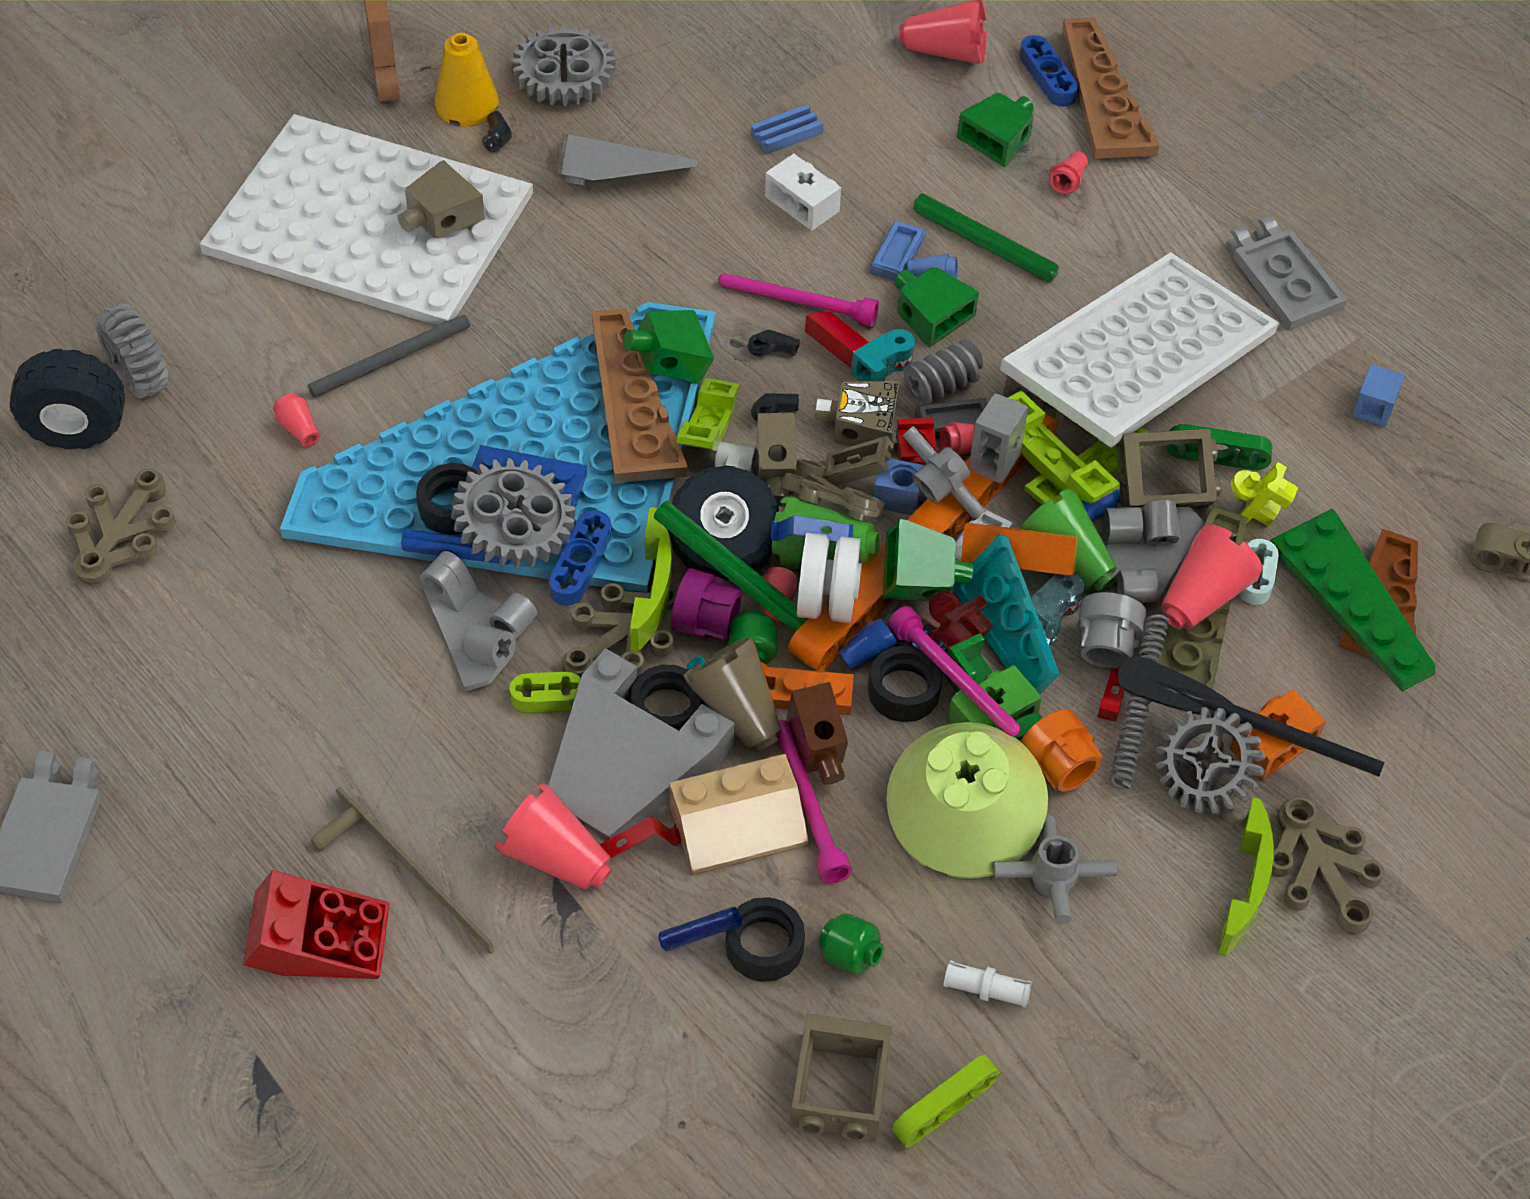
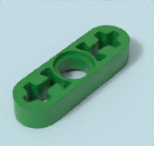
M1178 424L1169 430L1210 429L1211 439H1215L1217 444L1228 447L1225 450L1217 449V459L1213 461V464L1261 470L1267 468L1272 461V442L1263 436L1189 424ZM1196 443L1167 445V450L1172 456L1198 461Z

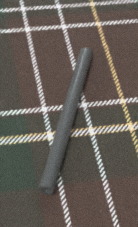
M463 314L308 384V389L311 395L316 397L470 327L469 320Z

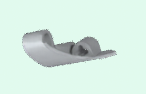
M1159 500L1146 503L1143 507L1106 508L1104 510L1103 530L1105 546L1117 567L1113 573L1116 577L1113 585L1117 594L1131 597L1140 603L1158 601L1187 554L1196 534L1205 524L1191 507H1176V502Z
M443 551L420 575L421 587L448 645L466 691L490 685L514 655L516 640L536 618L537 610L528 598L519 593H511L502 604L477 589L464 562L455 554Z

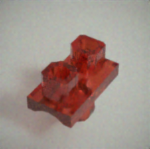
M940 591L936 593L929 601V611L931 617L940 623V626L927 635L936 644L942 641L948 649L980 633L985 637L993 628V624L981 612L988 602L979 595L960 606L959 600L951 592Z

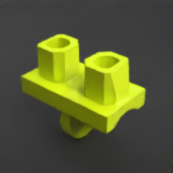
M1277 462L1261 480L1257 472L1241 470L1232 478L1231 487L1234 496L1237 499L1245 500L1246 507L1239 515L1247 517V523L1254 518L1262 524L1269 526L1277 517L1281 506L1286 509L1293 502L1298 486L1283 478L1287 469L1283 464Z

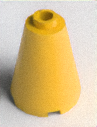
M457 33L449 37L444 45L434 96V106L437 115L445 122L450 123L449 119L459 121L460 126L479 125L486 122L488 115L496 107L498 108V93L477 40L468 34Z

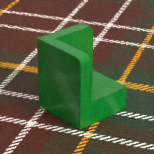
M981 633L950 647L948 655L977 684L983 682L993 672L981 656L985 643V638ZM943 672V674L946 676V678L948 679V681L950 682V684L952 685V687L955 689V691L958 692L959 690H961V689Z

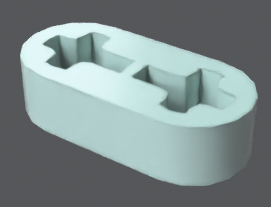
M1255 539L1251 540L1248 545L1256 555L1260 554L1263 556V571L1258 578L1260 579L1259 589H1254L1252 584L1238 595L1246 603L1261 605L1269 600L1272 593L1278 562V549L1268 540Z

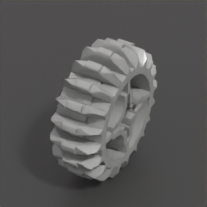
M122 302L116 306L113 304L97 314L94 324L102 350L105 352L113 371L124 386L129 389L130 393L141 399L146 396L150 397L166 387L168 384V371L161 355L162 352L159 350L150 329L147 328L144 320L139 317L138 312L132 306Z
M1207 707L1201 708L1200 719H1196L1191 711L1186 712L1185 716L1188 721L1186 725L1183 726L1178 720H1174L1172 725L1178 732L1174 736L1169 732H1164L1162 735L1164 740L1170 743L1169 747H1157L1156 752L1167 758L1156 763L1157 770L1167 772L1159 781L1163 786L1172 785L1167 793L1170 798L1176 799L1182 795L1180 805L1184 809L1189 808L1195 801V812L1203 814L1207 803H1209L1211 813L1219 815L1220 803L1224 802L1227 809L1233 811L1235 810V804L1232 798L1238 796L1242 802L1246 803L1249 798L1243 789L1246 786L1252 790L1258 789L1259 785L1251 779V775H1264L1265 770L1261 766L1253 764L1265 759L1263 751L1253 750L1261 744V739L1258 735L1249 736L1253 727L1248 722L1239 726L1241 718L1238 714L1233 713L1226 720V712L1223 708H1217L1213 718H1211ZM1210 732V734H1206L1200 746L1195 748L1186 747L1196 736ZM1223 733L1237 740L1241 750V761L1235 760L1232 756L1223 753L1224 743L1221 740ZM1213 753L1222 762L1211 763L1209 769H1207L1198 760L1210 759ZM1180 761L1197 768L1196 779L1199 781L1197 790L1189 787L1184 782L1180 772ZM1237 773L1227 785L1210 791L1211 788L1215 787V783L1220 776L1224 774L1235 775Z

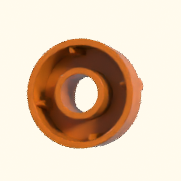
M1061 709L1045 716L1033 725L1021 740V743L1037 760L1046 781L1053 789L1058 788L1061 792L1071 791L1088 781L1100 767L1101 758L1103 757L1093 743L1095 739L1071 709Z

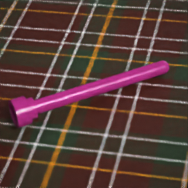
M726 273L721 274L718 278V283L722 287L850 315L853 320H857L858 324L873 327L878 315L879 301L870 298L857 299L856 302H851Z
M904 606L894 612L888 621V628L898 639L912 641L1002 731L1012 737L1018 735L1020 731L1019 724L923 631L921 617L911 607Z
M780 719L781 729L776 733L782 753L786 754L798 786L801 804L820 852L816 863L817 870L823 883L834 884L841 882L851 875L852 867L846 853L841 852L839 848L834 846L787 721Z

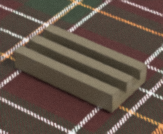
M888 436L829 452L825 461V470L822 478L836 486L887 472L888 465L886 461H890L891 454L888 451L893 450L894 443Z

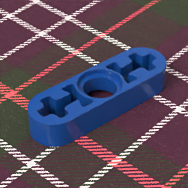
M1038 35L1025 37L1021 42L1020 59L1048 100L1057 106L1073 104L1076 100L1078 83L1048 40ZM1051 68L1054 69L1056 72L1046 73L1043 72L1041 69Z
M597 510L587 511L577 520L569 540L549 577L550 596L556 603L560 605H573L582 599L611 539V521L605 513ZM595 526L600 527L594 531L592 541L588 540V530H593ZM577 552H585L591 556L584 563H576L570 559ZM569 573L573 575V585H569L566 589H561L560 586H566L569 580Z

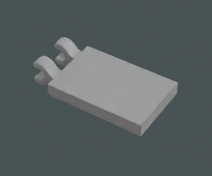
M1265 216L1258 220L1262 228L1254 231V235L1258 240L1254 242L1243 225L1231 229L1230 233L1234 238L1228 240L1226 244L1229 250L1234 253L1232 259L1288 331L1345 308L1347 298L1291 228L1282 231L1273 216Z
M39 751L35 761L33 779L21 777L0 828V893L63 903L102 799L99 789H93L100 773L99 770L93 769L95 759L78 757L74 766L72 785L55 782L61 770V764L54 763L57 756L56 753Z

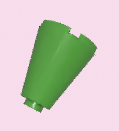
M1069 488L1060 492V495L1063 497L1062 500L1053 503L1049 499L1032 513L1020 528L1023 530L1078 536L1075 573L1073 576H1065L1087 592L1096 589L1100 593L1115 581L1116 577L1113 573L1117 567L1078 494Z
M786 496L781 500L780 503H787L784 512H776L774 522H780L796 515L843 524H853V538L861 539L859 562L869 561L872 554L878 553L880 533L875 531L872 523L852 518L847 514L804 501L795 496ZM823 526L821 528V531L823 533H831V529L829 527ZM793 534L779 541L772 540V554L780 555L781 563H774L775 566L786 568L790 571L801 569L806 536ZM829 540L828 559L834 560L837 541Z

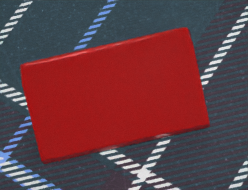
M831 311L810 313L806 316L805 332L851 368L853 352L869 342Z

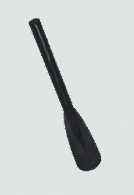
M1138 656L1131 657L1125 660L1119 668L1118 682L1126 692L1181 711H1191L1197 715H1200L1202 707H1207L1212 718L1217 708H1223L1226 712V719L1231 714L1236 713L1241 718L1240 724L1248 722L1255 730L1379 777L1385 762L1234 705L1227 698L1204 684L1149 659Z

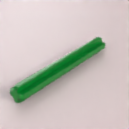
M924 193L915 199L913 209L924 217L1047 282H1052L1057 276L1059 269L1057 263Z
M665 501L654 513L655 520L793 632H796L808 620V618L797 617V605L672 503Z

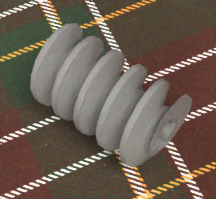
M965 338L959 341L958 344L954 343L948 346L947 349L937 351L935 355L930 354L924 357L923 360L919 359L913 362L912 365L904 366V376L913 394L923 404L928 405L932 403V396L938 400L943 398L944 391L951 394L955 392L956 386L962 389L967 386L968 382H977L979 380V370L983 366V359L976 344L970 339Z

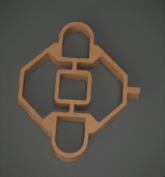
M364 0L379 102L400 100L387 0Z

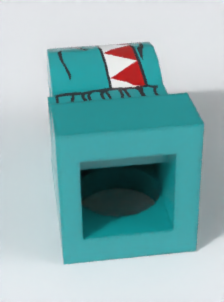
M895 329L853 352L851 375L858 381H885V378L891 373L903 371L904 366L912 364L915 347L914 336L906 330Z

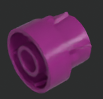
M692 568L688 569L675 598L671 616V629L694 637L705 638V636L720 640L728 638L729 623L740 613L743 596L742 589L725 583V579L716 577L713 574Z

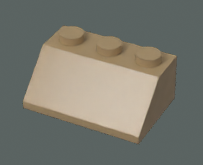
M786 754L669 783V808L674 823L677 825L681 844L692 875L808 845V836L798 786Z

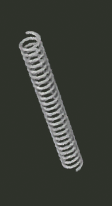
M1155 614L1146 619V630L1143 632L1144 637L1140 645L1141 651H1139L1138 655L1139 657L1156 660L1154 662L1160 663L1158 657L1162 656L1160 650L1164 648L1161 645L1165 642L1163 637L1166 636V632L1164 630L1168 629L1166 623L1170 620L1164 615ZM1151 618H1162V619H1165L1166 621L1156 619V621H1151V622H1150V619H1151ZM1152 631L1161 632V633H1163V634H1157V633H1154V632H1152ZM1130 693V698L1127 700L1128 705L1126 706L1127 712L1124 714L1125 719L1122 722L1124 726L1121 727L1122 733L1119 734L1120 740L1117 743L1119 747L1116 748L1117 754L1114 756L1116 761L1113 762L1114 768L1111 770L1112 775L1109 777L1110 782L1121 789H1130L1132 787L1128 782L1133 781L1130 775L1135 773L1132 769L1136 767L1134 761L1138 759L1135 754L1140 752L1137 748L1141 745L1139 740L1143 738L1140 733L1144 732L1142 726L1146 724L1144 719L1148 717L1145 712L1149 711L1147 705L1151 703L1147 699L1138 696L1133 697V694ZM1115 777L1116 779L1122 781L1123 785L1113 781V778Z

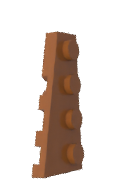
M1382 529L1369 564L1416 635L1414 618L1417 607L1415 583L1418 568V541ZM1344 629L1338 646L1369 657Z

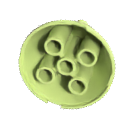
M962 722L948 724L935 728L917 738L904 750L897 760L887 787L889 821L901 846L924 867L928 866L954 878L973 879L993 875L994 862L1020 861L1036 843L1046 820L1048 809L1046 781L1032 753L1015 737L1006 734L1001 729L980 723Z

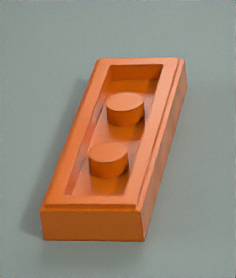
M968 522L964 525L961 561L973 563L998 535L1008 537L1020 569L1073 576L1075 573L1078 536Z

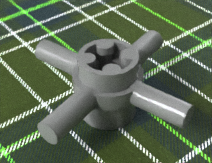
M914 426L902 435L926 463L912 477L916 486L926 498L937 504L946 495L952 493L974 520L986 511L963 485V481L970 476V471L956 452L949 447H945L940 453H936Z
M1047 815L1041 830L1042 842L1032 861L994 862L993 876L994 878H1032L1035 889L1039 893L1052 898L1055 922L1057 924H1067L1071 921L1067 893L1074 887L1078 878L1117 876L1116 860L1078 861L1079 850L1077 845L1064 836H1058L1055 818Z

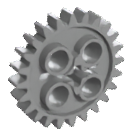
M561 25L560 31H555L552 26H549L548 33L538 29L536 30V38L527 35L526 43L519 42L518 50L513 51L512 73L514 75V82H518L519 90L526 89L528 97L537 94V102L548 98L552 106L557 100H561L563 106L568 104V100H573L576 105H580V98L584 97L586 100L592 101V93L601 96L602 88H610V80L615 79L616 60L614 50L609 48L607 40L601 41L600 34L590 36V29H586L582 33L578 32V26H574L571 31H567L565 25ZM562 48H566L567 82H561Z
M508 458L506 467H501L500 463L495 459L492 462L491 470L480 464L478 473L475 474L469 471L466 482L460 481L457 493H454L451 519L456 520L454 531L462 532V544L473 542L472 554H476L481 550L485 551V562L490 561L494 556L499 557L500 567L505 565L507 559L513 561L516 569H519L521 560H526L531 567H534L537 556L544 562H548L550 553L558 555L562 544L568 542L575 522L573 519L575 507L570 506L572 495L563 494L564 482L553 484L555 476L553 472L542 476L541 465L535 467L533 471L529 470L527 460H524L520 467H515L513 460Z

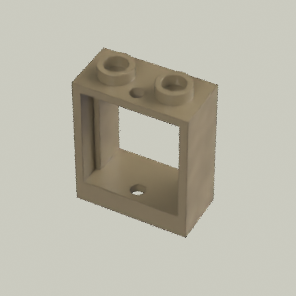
M1210 429L1123 434L1122 440L1116 444L1122 508L1143 507L1146 503L1159 500L1176 502V507L1207 508L1217 501V497L1220 496L1221 482L1219 476L1214 474L1213 461L1217 459V443L1215 439H1211ZM1196 443L1201 493L1144 496L1139 446Z
M807 1013L792 1102L790 1127L799 1128L802 1132L813 1135L822 1134L823 1132L842 1134L844 1138L852 1141L876 1140L892 1026ZM813 1050L876 1059L869 1114L805 1104Z

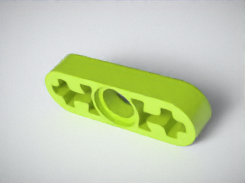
M980 1055L906 1110L893 1124L892 1132L907 1148L914 1146L988 1090L998 1079L1001 1071L987 1055Z

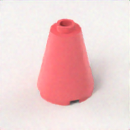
M971 0L908 17L905 20V24H901L899 28L900 43L905 44L906 49L910 51L972 64H982V61L985 59L987 31H984L983 21H986L983 0Z
M1206 524L1198 531L1161 604L1164 612L1163 615L1170 620L1168 624L1176 629H1191L1255 583L1263 571V566L1251 547L1244 541L1238 546L1229 539L1233 533L1217 525Z
M545 783L540 784L537 787L542 793L537 798L532 794L526 797L502 830L508 836L504 845L497 840L495 849L505 856L587 891L592 885L598 889L612 871V868L607 865L611 857L552 788Z

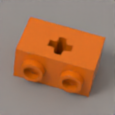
M1293 689L1280 698L1278 696L1272 697L1258 713L1320 737L1326 722ZM1255 729L1249 735H1258L1261 739V744L1253 750H1261L1265 753V759L1253 763L1265 770L1264 775L1257 776L1261 781L1307 750ZM1233 738L1229 749L1241 760L1240 746L1237 740Z

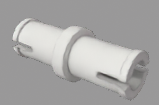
M950 960L945 974L944 987L978 994L981 1000L989 1001L990 998H994L1026 1008L1031 993L1032 981H1024L997 974L994 968L987 967L985 971Z

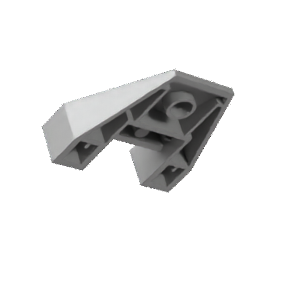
M605 648L581 676L548 786L552 788L584 826L609 840L669 803L670 782L716 771L734 749L735 723L701 704L679 731L630 703L631 687L637 678V666Z

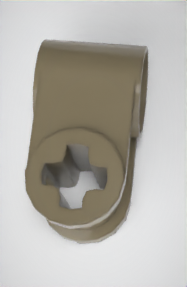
M1485 523L1478 530L1471 554V562L1483 571L1495 572L1519 581L1530 582V553H1528L1530 533L1508 528L1499 523ZM1526 562H1528V563H1529L1528 568H1527V570L1524 572V571H1523L1524 565H1525Z

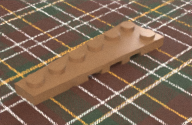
M1095 18L1064 19L1062 30L1073 75L1078 83L1077 92L1094 159L1157 156L1159 149L1158 141L1146 118L1142 119L1138 111L1139 104L1135 97H1131L1125 77H1121L1117 70L1118 63L1113 53L1109 50V45Z
M627 308L591 311L615 483L686 477L687 463L680 445L676 443L677 437L669 424V417L665 406L663 407L660 401L656 383L652 380L650 372L646 370L640 352L626 351L624 348L623 338L625 332L628 329L635 330Z

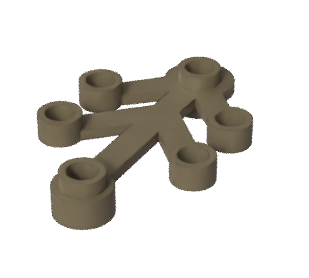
M798 458L796 462V475L784 474L781 487L798 492V497L804 501L820 504L821 498L849 509L848 515L861 521H869L870 517H878L882 514L885 505L884 501L866 494V490L856 486L846 485L841 490L822 478L825 466L819 463Z
M147 468L137 474L134 480L135 491L115 520L108 505L110 497L107 488L101 484H95L86 489L85 497L88 506L95 511L103 537L95 547L89 535L91 524L88 515L82 511H75L67 516L66 525L68 531L72 536H75L80 550V554L75 558L73 564L78 578L88 584H99L107 580L112 567L139 558L148 559L156 554L157 545L155 538L149 533L156 531L164 532L172 529L176 523L173 510L168 506H159L152 511L150 518L132 522L146 502L158 501L165 495L166 485L161 473ZM97 495H102L100 498H97V499H94V498H93V497H95V496H97ZM162 517H168L166 520H159ZM78 522H83V524L79 526H74ZM133 539L132 546L114 550L118 543ZM149 544L146 548H140L142 545Z
M609 583L601 589V602L608 609H617L620 606L634 607L635 597L650 599L652 590L649 593L627 592L619 584ZM672 585L669 596L670 601H668L665 614L654 635L650 638V649L657 656H666L673 650L671 616L679 588ZM610 594H616L618 597L608 598L607 596ZM580 603L573 607L571 611L572 623L576 628L604 627L613 629L585 648L574 647L570 649L562 660L563 672H573L581 678L582 674L605 648L610 651L625 639H627L626 652L621 657L629 662L635 661L638 663L635 665L637 666V676L643 672L644 657L642 649L636 652L631 651L630 647L632 613L594 611L593 607L587 603ZM581 614L588 615L587 618H579L577 616ZM658 641H666L667 644H665V645H658V644H656V642H658ZM581 660L582 662L575 663L573 661Z
M1296 796L1285 801L1280 807L1278 814L1279 822L1285 830L1277 849L1274 850L1271 874L1283 877L1290 872L1294 861L1291 853L1299 837L1308 850L1295 883L1290 884L1286 891L1285 903L1293 910L1305 909L1312 897L1310 888L1317 870H1319L1339 907L1337 920L1342 929L1353 934L1365 931L1373 918V908L1364 898L1352 896L1337 869L1339 867L1356 874L1359 883L1364 887L1375 888L1379 886L1385 873L1383 866L1375 860H1363L1353 856L1362 850L1366 841L1365 834L1359 828H1347L1320 817L1314 802L1306 797ZM1293 816H1300L1303 820L1296 819ZM1319 834L1338 840L1341 850L1324 844ZM1346 838H1354L1358 844H1352ZM1275 859H1280V860L1284 861V862L1286 863V865H1285V866L1277 865V864L1274 862V860H1275ZM1365 871H1372L1377 877H1369ZM1292 893H1299L1304 899L1298 900L1293 897ZM1348 916H1355L1359 922L1351 920Z

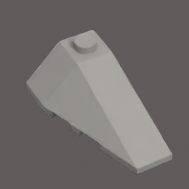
M566 134L561 137L558 174L566 176V183L585 186L586 180L594 181L696 167L698 160Z

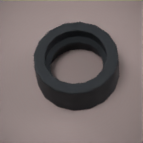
M447 463L427 471L419 480L416 490L418 510L421 520L429 529L440 534H462V532L454 531L456 520L451 519L452 510L436 507L430 500L442 490L458 488L460 481L466 482L469 471L475 474L478 473L476 469L465 464Z
M911 646L891 647L881 652L872 662L867 688L869 699L874 708L889 719L901 722L917 721L929 715L938 705L943 676L941 669L919 648ZM906 670L915 672L923 677L928 687L924 693L918 696L901 697L886 690L882 680L885 675L893 671Z
M661 664L648 668L636 678L631 687L630 703L678 731L701 704L704 705V701L686 683L683 677L688 669L677 665ZM674 689L684 693L690 699V707L683 713L672 717L659 716L645 708L644 700L655 691Z
M771 897L751 899L740 904L730 915L726 926L725 942L727 957L733 968L747 978L760 982L776 981L789 975L800 963L805 943L804 923L798 912L785 901ZM756 922H771L778 924L788 932L790 942L784 952L772 957H760L749 953L742 947L740 936L742 931L749 925Z

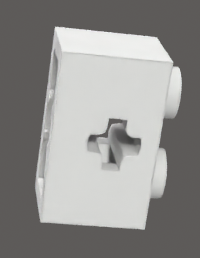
M792 154L768 170L765 176V197L811 231L840 212L841 187L834 180L823 175L796 154Z

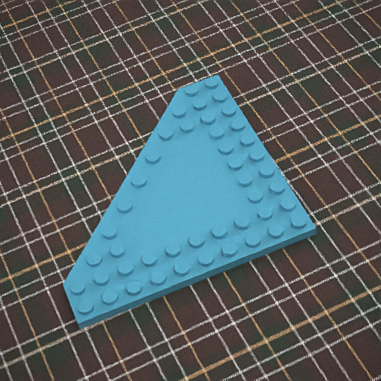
M646 302L636 307V313L630 315L634 329L637 330L646 313L650 311L695 310L709 346L716 322V312L652 302ZM593 333L581 340L575 337L553 348L552 354L538 361L534 357L510 369L509 375L497 381L491 378L467 390V396L451 403L449 400H446L424 411V417L408 425L405 421L379 433V439L363 447L360 443L334 455V461L318 469L312 466L301 471L280 527L281 537L285 539L434 561L437 555L406 552L402 550L401 546L404 530L410 529L438 533L429 529L420 518L416 497L418 482L427 471L438 465L459 463L472 467L480 445L587 465V477L575 508L573 529L579 517L587 511H601L608 515L611 521V539L588 586L603 588L606 584L616 583L627 592L648 593L656 560L645 559V531L649 507L659 508L663 502H671L676 478L615 483ZM650 373L652 380L655 381L662 406H665L671 429L677 437L684 421L689 422L692 417L700 383ZM680 445L682 453L685 445ZM458 488L442 490L434 495L430 500L431 503L441 509L452 510L454 493H457ZM595 526L593 530H588V540L592 541L594 531L600 527ZM562 544L558 555L551 552L548 562H544L537 556L534 567H531L526 560H521L519 569L515 568L512 560L510 564L500 567L497 563L461 560L466 567L549 579L566 544ZM577 552L570 557L576 563H584L591 558L585 552ZM570 573L568 582L573 583V575Z

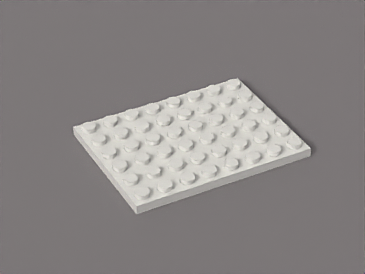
M293 114L199 245L201 254L439 326L456 318L533 195V184ZM442 160L447 162L483 195L485 220L441 238H434L422 226L407 233L398 221V214L407 210L406 188Z

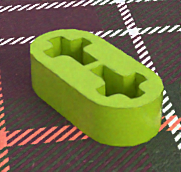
M573 672L520 674L510 683L511 704L516 710L523 713L571 711L581 678ZM566 687L571 690L570 695L567 696L562 695L563 688ZM525 689L532 690L531 697H523Z

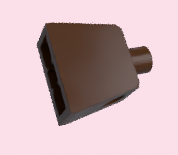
M830 682L792 691L786 721L789 724L806 772L818 771L824 785L835 784L843 780L845 774L841 763L844 760L848 741Z

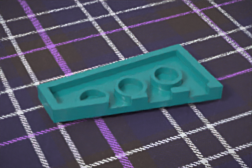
M998 535L972 563L973 575L968 585L954 583L953 590L1004 667L1007 669L1015 665L1035 690L1041 694L1060 673L1007 536Z

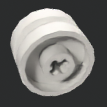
M806 533L799 582L797 617L817 619L822 611L824 596H830L828 615L831 621L851 623L854 599H858L862 563H858L860 538L841 536L836 543L834 560L828 559L829 539L827 535Z

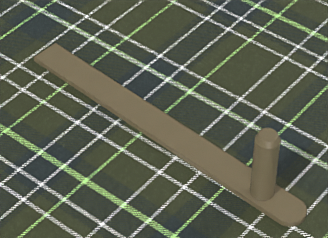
M337 788V795L348 809L314 834L311 838L312 844L317 849H323L361 820L490 954L494 952L491 940L342 788Z

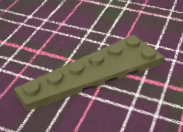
M1213 505L1204 526L1206 524L1217 525L1233 533L1229 539L1239 546L1244 541L1248 518ZM1231 600L1191 629H1176L1166 623L1168 629L1164 630L1166 636L1163 637L1165 642L1161 644L1164 648L1160 650L1162 656L1158 657L1160 660L1159 664L1213 689Z

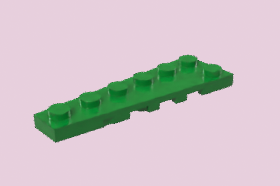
M1333 508L1271 539V542L1278 549L1280 560L1402 692L1435 675L1434 662Z

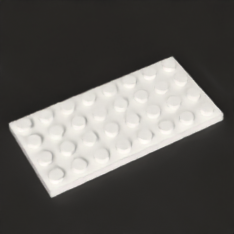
M1170 252L1004 357L1000 370L1097 437L1100 441L1109 447H1113L1122 440L1123 434L1133 433L1274 335L1279 323Z

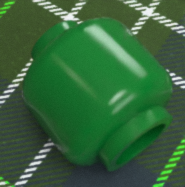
M749 610L740 613L729 623L728 645L743 638L748 639L752 637L762 663L768 664L776 657L778 651L777 628L775 622L770 617L760 611Z
M843 913L835 919L828 920L819 937V947L822 949L825 961L834 967L855 975L864 973L870 966L875 967L881 960L884 951V945L880 943L881 935L878 927L852 914Z

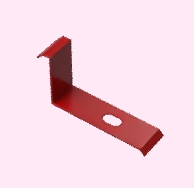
M1111 668L1097 716L1113 722L1117 721L1125 690L1122 689L1118 682L1119 668ZM1113 685L1119 686L1118 694L1111 692Z
M651 816L601 843L600 846L613 858L655 834L673 846L678 845L681 838L676 823L669 829ZM623 838L627 839L626 844L622 845L621 847H617V842Z

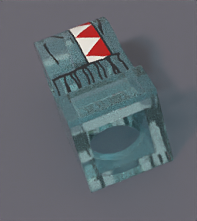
M1076 573L1073 576L1056 574L1031 597L1049 645L1058 637L1062 619L1065 616L1073 615L1080 607L1085 584L1083 579Z

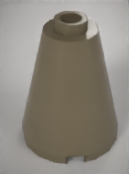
M752 637L748 639L743 638L712 654L711 658L703 664L704 667L699 662L685 672L683 677L686 683L707 706L735 723L734 735L747 748L755 746L759 751L778 740L776 733L781 729Z

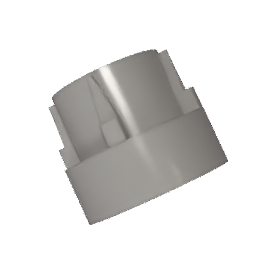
M1101 592L1086 596L1082 601L1078 628L1082 632L1080 646H1082L1081 657L1088 663L1098 667L1120 668L1121 664L1128 658L1133 657L1134 651L1138 649L1139 640L1142 638L1146 608L1139 601L1122 594Z

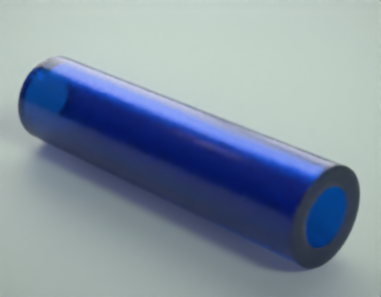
M733 906L660 931L658 935L659 943L664 951H670L740 927L742 924L741 916L738 909Z

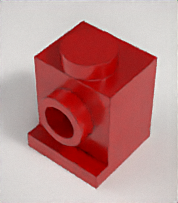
M934 418L898 419L895 440L897 459L926 465L925 461L902 435L914 426L937 453Z

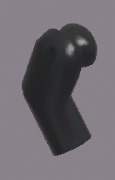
M494 111L488 115L487 122L491 128L488 130V134L482 138L483 145L491 152L496 151L499 146L503 147L510 141L512 136L511 129L499 111Z
M770 329L754 334L748 340L750 353L761 357L776 351L795 356L800 346L799 339Z
M765 393L752 406L751 415L757 421L758 413L798 411L799 394Z

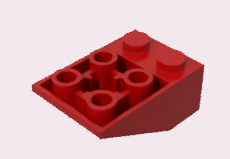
M272 870L255 891L243 965L282 976L378 979L381 973L390 902Z

